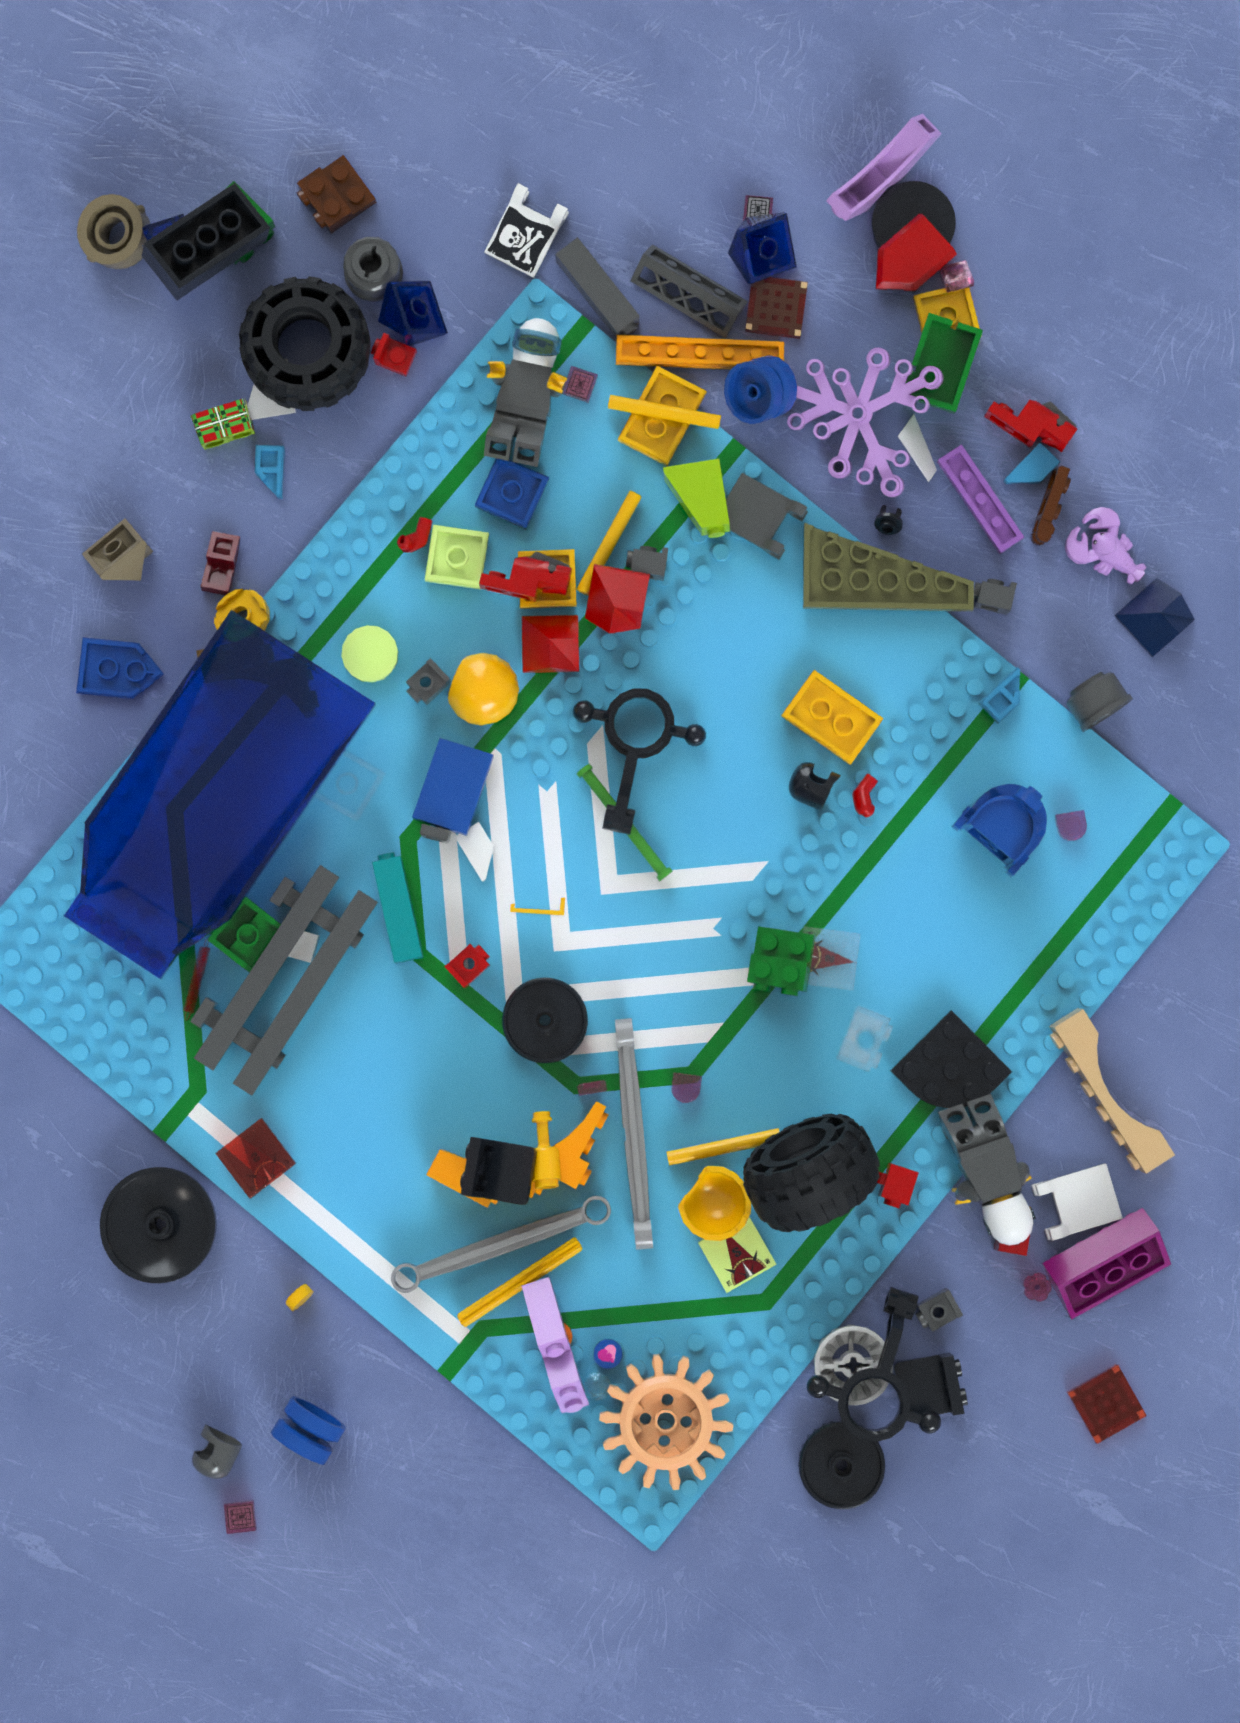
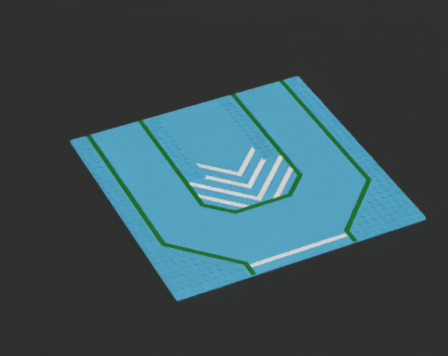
M533 279L263 598L270 609V620L266 630L259 638L250 643L235 644L226 641L0 907V1004L651 1551H656L811 1362L822 1338H825L833 1329L838 1328L963 1175L959 1169V1161L953 1147L942 1131L938 1114L939 1111L948 1108L933 1106L920 1100L890 1070L952 1010L1012 1071L990 1093L1003 1123H1005L1064 1051L1063 1048L1058 1049L1051 1040L1050 1034L1053 1032L1049 1026L1077 1008L1084 1009L1089 1019L1227 851L1230 843L1092 729L1082 732L1080 724L1074 715L1022 672H1020L1019 686L1020 704L997 724L979 703L1016 667L947 611L803 609L804 523L826 532H833L840 537L855 542L861 541L720 426L719 429L690 424L668 466L719 459L725 498L728 497L741 473H744L783 496L805 505L808 511L803 522L788 513L772 538L784 545L783 549H785V552L780 560L731 531L725 532V535L717 538H709L708 535L702 536L666 484L663 467L667 466L618 441V437L631 413L608 409L610 395L639 400L653 372L646 366L616 365V342L539 279ZM539 318L549 321L557 329L559 350L551 369L552 372L566 377L567 381H565V388L561 396H551V414L546 424L538 467L521 464L549 477L547 486L525 530L476 508L475 503L496 459L484 456L486 434L493 421L497 406L496 399L501 388L491 378H487L490 369L488 361H503L505 365L510 364L513 359V345L520 327L528 320ZM573 371L594 377L587 400L566 394ZM515 441L509 460L512 461L514 456ZM502 443L492 445L498 451L507 449V446ZM530 449L520 451L522 455L527 457L535 454ZM629 491L639 494L642 498L605 566L631 571V568L626 567L628 550H640V546H650L656 548L657 552L662 553L663 547L668 548L664 581L649 579L641 628L616 633H608L585 619L588 596L577 590V607L520 609V598L483 589L425 582L433 525L488 532L489 540L484 574H489V571H496L505 574V579H510L514 559L518 558V551L574 549L577 588ZM419 517L432 520L428 541L424 547L412 553H405L398 547L397 540L401 535L406 536L416 532ZM578 615L579 672L523 673L522 616ZM366 625L378 626L388 631L395 640L399 652L397 665L389 676L384 680L374 683L362 682L353 677L344 667L341 657L342 645L347 636L356 628ZM478 653L497 655L508 662L517 675L519 685L517 703L510 714L496 723L483 726L469 724L458 717L448 702L449 689L461 661L466 656ZM431 658L450 678L451 683L426 706L422 700L416 703L406 692L410 688L406 681ZM813 670L819 672L884 718L851 765L781 717ZM423 678L420 684L422 687H428L431 684V680ZM631 689H649L660 694L669 703L674 715V725L687 728L689 725L699 724L706 731V739L699 746H691L684 738L672 736L669 744L659 754L646 759L638 758L627 808L635 810L633 825L666 868L670 867L673 871L660 882L656 878L658 876L627 834L602 829L606 807L583 777L579 778L576 774L590 763L593 767L591 771L615 802H617L626 756L619 753L610 744L605 732V722L592 719L587 723H581L574 718L573 708L579 701H589L594 705V708L607 711L610 703L620 693ZM632 699L625 702L618 709L614 718V728L618 737L625 744L634 748H645L654 744L664 731L665 719L661 709L654 702L647 699ZM439 738L494 755L471 823L472 826L479 822L494 846L487 878L483 882L455 838L459 833L450 831L449 843L423 838L420 835L422 824H430L412 818ZM810 762L815 764L813 773L823 779H828L831 772L841 775L833 784L821 811L795 800L789 793L790 778L797 766L802 763ZM868 773L878 781L869 793L871 803L875 806V811L872 816L863 817L854 808L852 793ZM1005 784L1035 788L1043 796L1041 802L1047 814L1044 837L1028 856L1027 862L1012 877L1005 873L1007 871L1004 868L1006 865L964 829L956 831L951 827L967 806L970 807L991 788ZM394 852L395 857L401 856L424 954V958L398 964L394 963L372 865V862L378 861L377 856ZM319 865L339 877L321 907L340 918L358 890L378 903L360 929V932L364 934L356 948L349 946L282 1049V1052L286 1054L285 1058L277 1069L271 1066L251 1096L233 1084L251 1056L250 1052L232 1042L214 1071L194 1059L212 1031V1028L206 1024L199 1028L190 1022L206 997H209L218 1003L215 1009L224 1013L249 974L248 971L206 940L210 935L206 930L216 917L222 920L228 912L224 909L226 904L234 895L239 898L242 893L282 924L291 907L285 903L279 907L269 900L283 878L287 877L295 882L296 885L293 889L302 893ZM561 898H565L564 915L510 912L511 904H515V908L560 911ZM311 921L305 931L320 935L315 957L330 932ZM758 926L806 934L807 932H812L810 934L816 935V943L823 940L818 946L854 962L815 969L817 974L813 971L810 972L807 992L799 991L798 996L781 994L782 988L771 987L770 992L753 989L754 984L747 982ZM205 943V948L211 949L208 950L210 952L208 953L209 956L206 957L208 958L206 960L207 963L204 964L206 965L204 967L206 969L203 971L205 973L202 974L204 976L201 978L203 980L199 985L201 986L199 988L200 991L197 992L199 993L197 995L198 998L195 999L197 1000L195 1002L196 1005L193 1006L195 1011L190 1014L191 1011L186 1013L183 1008L186 1007L184 1005L187 1003L185 1001L188 1000L186 999L189 993L188 990L191 989L189 988L191 986L190 983L193 982L191 977L195 975L193 970L195 965H197L195 964L197 962L196 959L199 958L197 957L199 955L198 952L201 951L199 948L204 947ZM469 944L474 948L479 944L490 956L486 960L490 966L467 988H463L444 966ZM287 957L243 1027L262 1038L311 963ZM471 958L464 961L466 969H472L475 965L474 960ZM536 978H554L567 983L581 996L587 1010L588 1026L582 1043L570 1056L553 1063H536L523 1058L509 1045L503 1031L502 1015L509 996L520 985ZM548 1015L540 1017V1024L542 1026L550 1024L551 1019ZM632 1018L653 1239V1248L636 1250L634 1219L624 1146L626 1136L625 1128H623L619 1061L615 1029L616 1019ZM596 1101L607 1106L604 1112L609 1115L601 1130L595 1127L591 1138L595 1139L594 1144L588 1155L582 1153L580 1158L590 1162L587 1168L592 1171L584 1186L578 1184L575 1189L558 1180L559 1187L543 1189L540 1195L535 1193L532 1198L529 1197L526 1205L498 1201L496 1205L490 1203L487 1208L426 1175L440 1149L466 1158L465 1151L471 1137L537 1148V1125L532 1123L534 1112H550L552 1121L548 1122L549 1143L551 1146H554L569 1136L586 1118ZM980 1106L975 1111L977 1113H986L989 1111V1106ZM964 1107L970 1118L968 1107ZM832 1113L835 1115H847L854 1119L859 1126H863L879 1158V1172L885 1173L888 1163L919 1172L909 1205L901 1203L899 1209L884 1204L885 1198L878 1196L881 1184L877 1183L873 1192L867 1195L866 1200L852 1208L847 1214L831 1220L830 1223L820 1227L815 1226L800 1232H781L772 1229L767 1222L760 1220L751 1205L750 1219L776 1265L726 1293L698 1244L703 1238L693 1234L683 1223L678 1204L693 1188L704 1167H725L737 1173L744 1181L743 1167L755 1148L670 1166L666 1152L779 1128L781 1132L784 1128L800 1123L804 1119ZM953 1115L948 1121L951 1123L959 1122L962 1120V1115ZM241 1137L271 1159H274L276 1153V1160L287 1166L284 1171L259 1190L254 1185V1178L246 1176L254 1175ZM252 1186L255 1189L253 1192L249 1189ZM592 1196L604 1197L611 1206V1214L603 1224L593 1225L586 1222L509 1253L423 1280L415 1290L408 1293L399 1292L392 1285L391 1274L400 1264L411 1263L417 1266L505 1231L580 1208ZM592 1200L586 1207L587 1216L594 1221L603 1219L607 1213L606 1205L600 1200ZM576 1237L582 1245V1251L538 1279L550 1278L563 1322L572 1331L570 1346L589 1405L584 1406L577 1412L561 1413L550 1386L543 1357L537 1345L523 1290L467 1327L460 1323L457 1315L565 1242ZM402 1267L396 1273L395 1279L401 1287L410 1288L416 1282V1273L410 1267ZM603 1339H613L622 1348L620 1363L611 1369L600 1367L594 1360V1348ZM653 1354H659L662 1358L664 1374L674 1375L681 1357H688L689 1368L685 1378L693 1383L699 1379L702 1373L710 1370L714 1377L711 1383L702 1390L705 1397L710 1399L718 1394L727 1393L730 1400L724 1406L711 1410L713 1420H727L733 1423V1431L726 1433L712 1431L709 1440L713 1444L719 1445L725 1451V1457L719 1459L707 1451L702 1452L697 1460L705 1469L706 1478L703 1480L694 1475L689 1465L678 1468L681 1480L679 1490L672 1489L669 1483V1471L660 1469L656 1470L651 1487H644L643 1475L646 1472L647 1465L637 1461L630 1471L622 1474L618 1471V1467L621 1461L630 1454L626 1445H620L613 1450H605L603 1447V1442L607 1438L621 1433L620 1424H606L599 1421L600 1412L610 1411L618 1413L621 1411L623 1404L622 1401L610 1396L607 1392L608 1386L610 1384L615 1385L624 1392H630L635 1383L627 1373L626 1366L629 1364L638 1368L643 1379L654 1376L652 1366ZM665 1394L662 1397L664 1404H670L673 1401V1397L670 1394ZM643 1413L640 1416L642 1423H648L651 1420V1416L647 1413ZM662 1413L659 1415L657 1423L661 1428L668 1429L674 1424V1417L670 1413ZM688 1416L683 1417L680 1421L681 1425L685 1427L689 1426L692 1422ZM663 1435L659 1438L658 1442L665 1446L669 1443L670 1439L668 1436Z

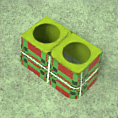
M242 398L190 416L204 450L255 434L246 399L245 405Z

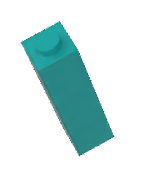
M394 852L377 856L378 861L372 862L394 963L398 964L424 958L402 857H395Z

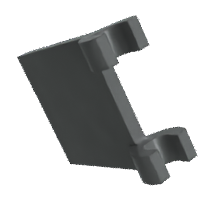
M741 473L726 498L730 531L760 547L778 560H780L785 552V549H783L784 545L772 538L784 518L789 513L794 518L803 522L808 513L805 505L783 496L744 473Z

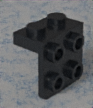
M471 1137L465 1151L467 1159L465 1172H463L460 1179L461 1195L526 1205L529 1201L537 1154L536 1149L529 1146Z
M951 1353L901 1361L894 1365L895 1375L898 1376L907 1388L911 1401L910 1410L919 1413L931 1410L938 1414L950 1412L953 1416L965 1414L963 1406L968 1405L965 1388H960L958 1377L962 1376L961 1364L959 1359L954 1360V1356Z

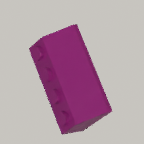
M1141 1208L1109 1227L1103 1228L1091 1237L1079 1241L1062 1253L1052 1256L1042 1264L1049 1281L1072 1320L1171 1265L1159 1229L1145 1210Z

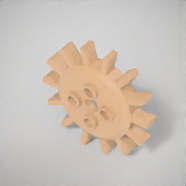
M653 1354L652 1366L654 1376L643 1379L638 1368L629 1364L626 1366L627 1373L635 1383L630 1392H624L615 1385L610 1384L608 1386L607 1392L610 1396L622 1401L623 1404L621 1411L618 1413L610 1411L600 1412L599 1421L606 1424H620L621 1433L607 1438L603 1442V1447L605 1450H613L620 1445H626L630 1454L621 1461L618 1467V1471L622 1474L630 1471L637 1461L647 1465L646 1472L643 1475L644 1487H651L656 1470L660 1469L669 1471V1483L672 1489L679 1490L681 1480L678 1468L689 1465L694 1475L703 1480L706 1478L705 1469L697 1460L702 1452L707 1451L719 1459L725 1457V1451L719 1445L713 1444L709 1440L712 1431L724 1433L733 1431V1423L727 1420H713L711 1410L724 1406L730 1400L727 1393L718 1394L710 1399L705 1397L702 1390L711 1383L714 1377L710 1370L702 1373L699 1379L693 1383L685 1378L689 1368L688 1357H681L674 1375L664 1374L662 1358L659 1354ZM665 1394H670L673 1397V1401L670 1404L662 1402V1397ZM643 1413L651 1416V1420L648 1423L640 1421V1416ZM662 1413H670L674 1417V1424L668 1429L661 1428L657 1423V1419ZM685 1416L690 1417L692 1420L691 1424L687 1427L682 1426L680 1423L681 1419ZM663 1435L668 1436L670 1439L669 1443L665 1446L658 1442L659 1438Z

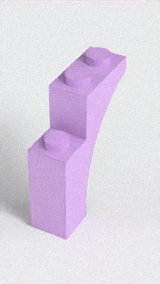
M923 114L911 118L893 140L867 166L841 188L832 193L826 200L831 206L833 213L847 221L868 211L889 186L902 180L942 133Z
M547 1277L522 1285L537 1345L543 1357L550 1386L561 1413L577 1412L584 1406L589 1405L550 1278Z

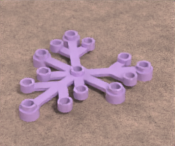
M874 348L867 354L866 360L869 368L858 397L850 381V372L844 368H838L834 371L833 381L840 386L847 401L845 403L836 399L824 373L825 366L823 362L818 359L810 360L807 363L806 370L814 377L821 394L797 386L796 398L811 402L817 406L801 414H791L787 420L788 426L793 430H801L805 424L831 411L842 413L843 415L827 423H817L813 429L815 437L825 440L830 437L831 433L848 425L838 455L833 457L828 464L829 473L839 479L850 475L852 463L849 457L860 429L869 451L863 468L859 469L856 474L857 481L862 485L871 484L874 480L873 472L877 466L882 477L880 487L883 494L888 497L901 495L904 491V481L900 476L892 473L887 460L892 461L897 467H906L910 463V455L904 450L895 451L879 445L870 421L874 412L894 402L909 406L917 413L927 412L930 407L929 400L924 396L915 397L910 394L924 387L931 390L940 387L943 382L942 371L935 366H927L921 371L918 378L906 383L907 377L913 372V365L910 361L901 359L895 365L896 376L890 392L870 401L880 371L887 369L891 361L890 355L885 349ZM875 354L882 355V362L880 364H874L873 357ZM817 362L820 365V370L817 373H813L811 366ZM902 363H907L909 370L902 374L899 371V366ZM929 372L935 374V380L931 383L926 381V375ZM838 373H846V380L844 382L837 380ZM920 399H923L926 403L925 408L922 410L916 408V402ZM856 408L863 410V415L859 419L854 417V410ZM796 416L801 419V424L798 427L792 425V420ZM824 425L827 428V433L825 436H820L818 429ZM900 453L906 456V461L903 464H898L896 460ZM837 462H842L844 469L838 473L835 471L834 466ZM864 471H868L870 474V478L866 482H863L860 477ZM890 480L896 482V488L893 491L887 489V483Z

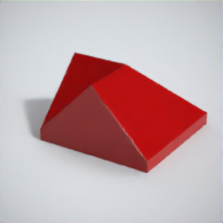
M594 564L585 619L608 633L640 629L650 574Z
M578 615L522 616L523 673L579 672Z

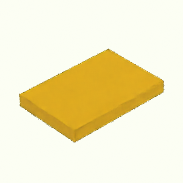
M656 366L639 400L698 411L707 391ZM631 413L618 437V441L668 467L690 424Z
M813 670L781 715L786 721L849 765L852 764L884 719L816 670Z

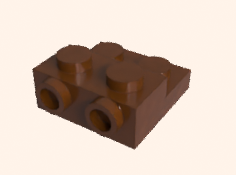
M344 155L324 169L319 167L297 182L299 191L296 193L305 207L309 204L316 212L312 216L321 229L326 227L331 234L377 203L375 197Z

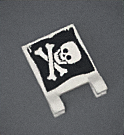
M518 183L510 203L484 253L535 278L569 211H567L568 208L557 204L551 218H547L524 206L523 204L530 192L527 187Z

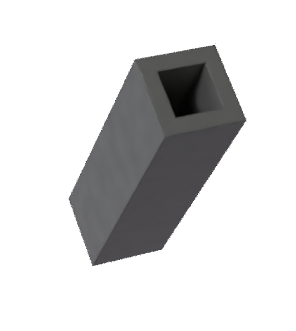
M578 237L555 254L558 266L615 338L617 335H632L638 329L637 325L639 324L640 315Z

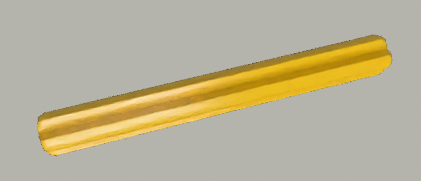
M573 1237L459 1312L457 1315L458 1320L464 1327L472 1324L522 1291V1285L537 1281L581 1252L583 1249L582 1245L576 1237Z

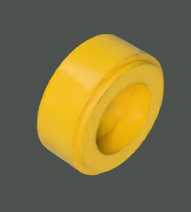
M303 1284L287 1298L285 1304L293 1312L303 1305L314 1291L307 1284Z

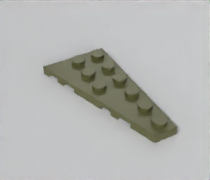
M804 523L803 609L973 611L974 581L942 570L938 571L924 566L922 563L898 557L899 555L859 541L855 542L840 537L833 532H826Z

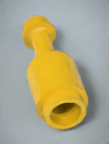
M549 1111L533 1113L532 1123L537 1125L538 1138L532 1182H535L536 1189L559 1187L558 1180H561L559 1150L556 1147H552L549 1143L548 1122L552 1121Z

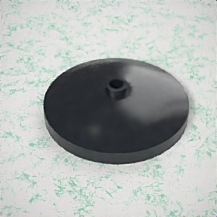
M168 1167L146 1168L125 1177L108 1195L100 1217V1236L110 1260L129 1277L147 1283L175 1281L194 1271L208 1256L217 1230L215 1208L205 1188L187 1173ZM158 1219L166 1222V1226L162 1230L156 1225Z

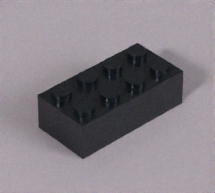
M234 183L146 241L143 245L142 257L177 301L265 242L270 227L236 183Z

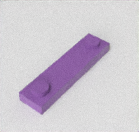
M962 444L938 459L937 463L999 555L1023 540V534Z

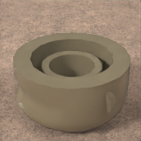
M108 194L95 198L82 211L78 220L77 238L80 247L87 255L88 261L92 263L97 262L111 269H125L134 266L143 259V245L152 238V226L143 205H137L121 195ZM119 222H123L125 226L123 238L118 243L111 245L109 241L111 230Z

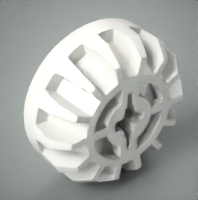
M847 1325L835 1328L819 1342L817 1351L814 1354L815 1375L824 1376L829 1384L842 1388L845 1382L837 1378L834 1372L842 1371L845 1376L850 1378L857 1371L877 1368L884 1340L866 1327ZM853 1343L863 1346L870 1354V1357H863L859 1352L854 1351ZM848 1344L849 1351H845L839 1359H832L839 1347ZM852 1357L857 1362L862 1363L860 1366H855V1371L851 1372L849 1367L844 1366L846 1363H850ZM875 1378L861 1381L853 1388L849 1396L848 1405H862L875 1400L885 1391L889 1383Z

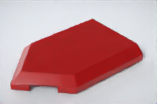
M919 213L878 249L875 289H898L915 292L951 261L957 253L928 219Z

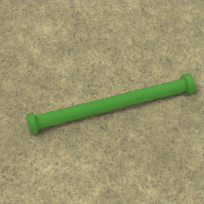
M590 763L576 773L579 778L583 777L606 808L607 804L616 806L615 800L591 771L593 767ZM632 824L631 834H627V836L658 876L656 878L660 882L673 871L670 867L666 868Z

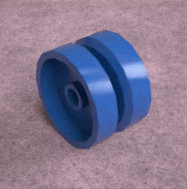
M767 355L734 366L725 379L724 395L727 406L735 417L742 422L756 424L779 417L788 412L796 400L797 383L793 371L786 362L779 357Z
M292 1396L284 1409L289 1419H278L270 1433L276 1440L293 1452L310 1461L325 1465L333 1452L332 1447L327 1441L338 1442L346 1427L322 1408L300 1397Z

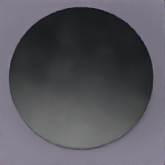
M908 181L891 187L880 197L872 215V231L878 248L884 245L919 213L924 215L950 244L956 226L955 212L951 202L942 191L925 182Z

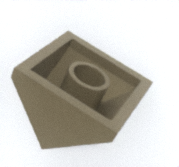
M123 519L83 552L82 555L102 580L141 581L144 559L153 550L126 519Z

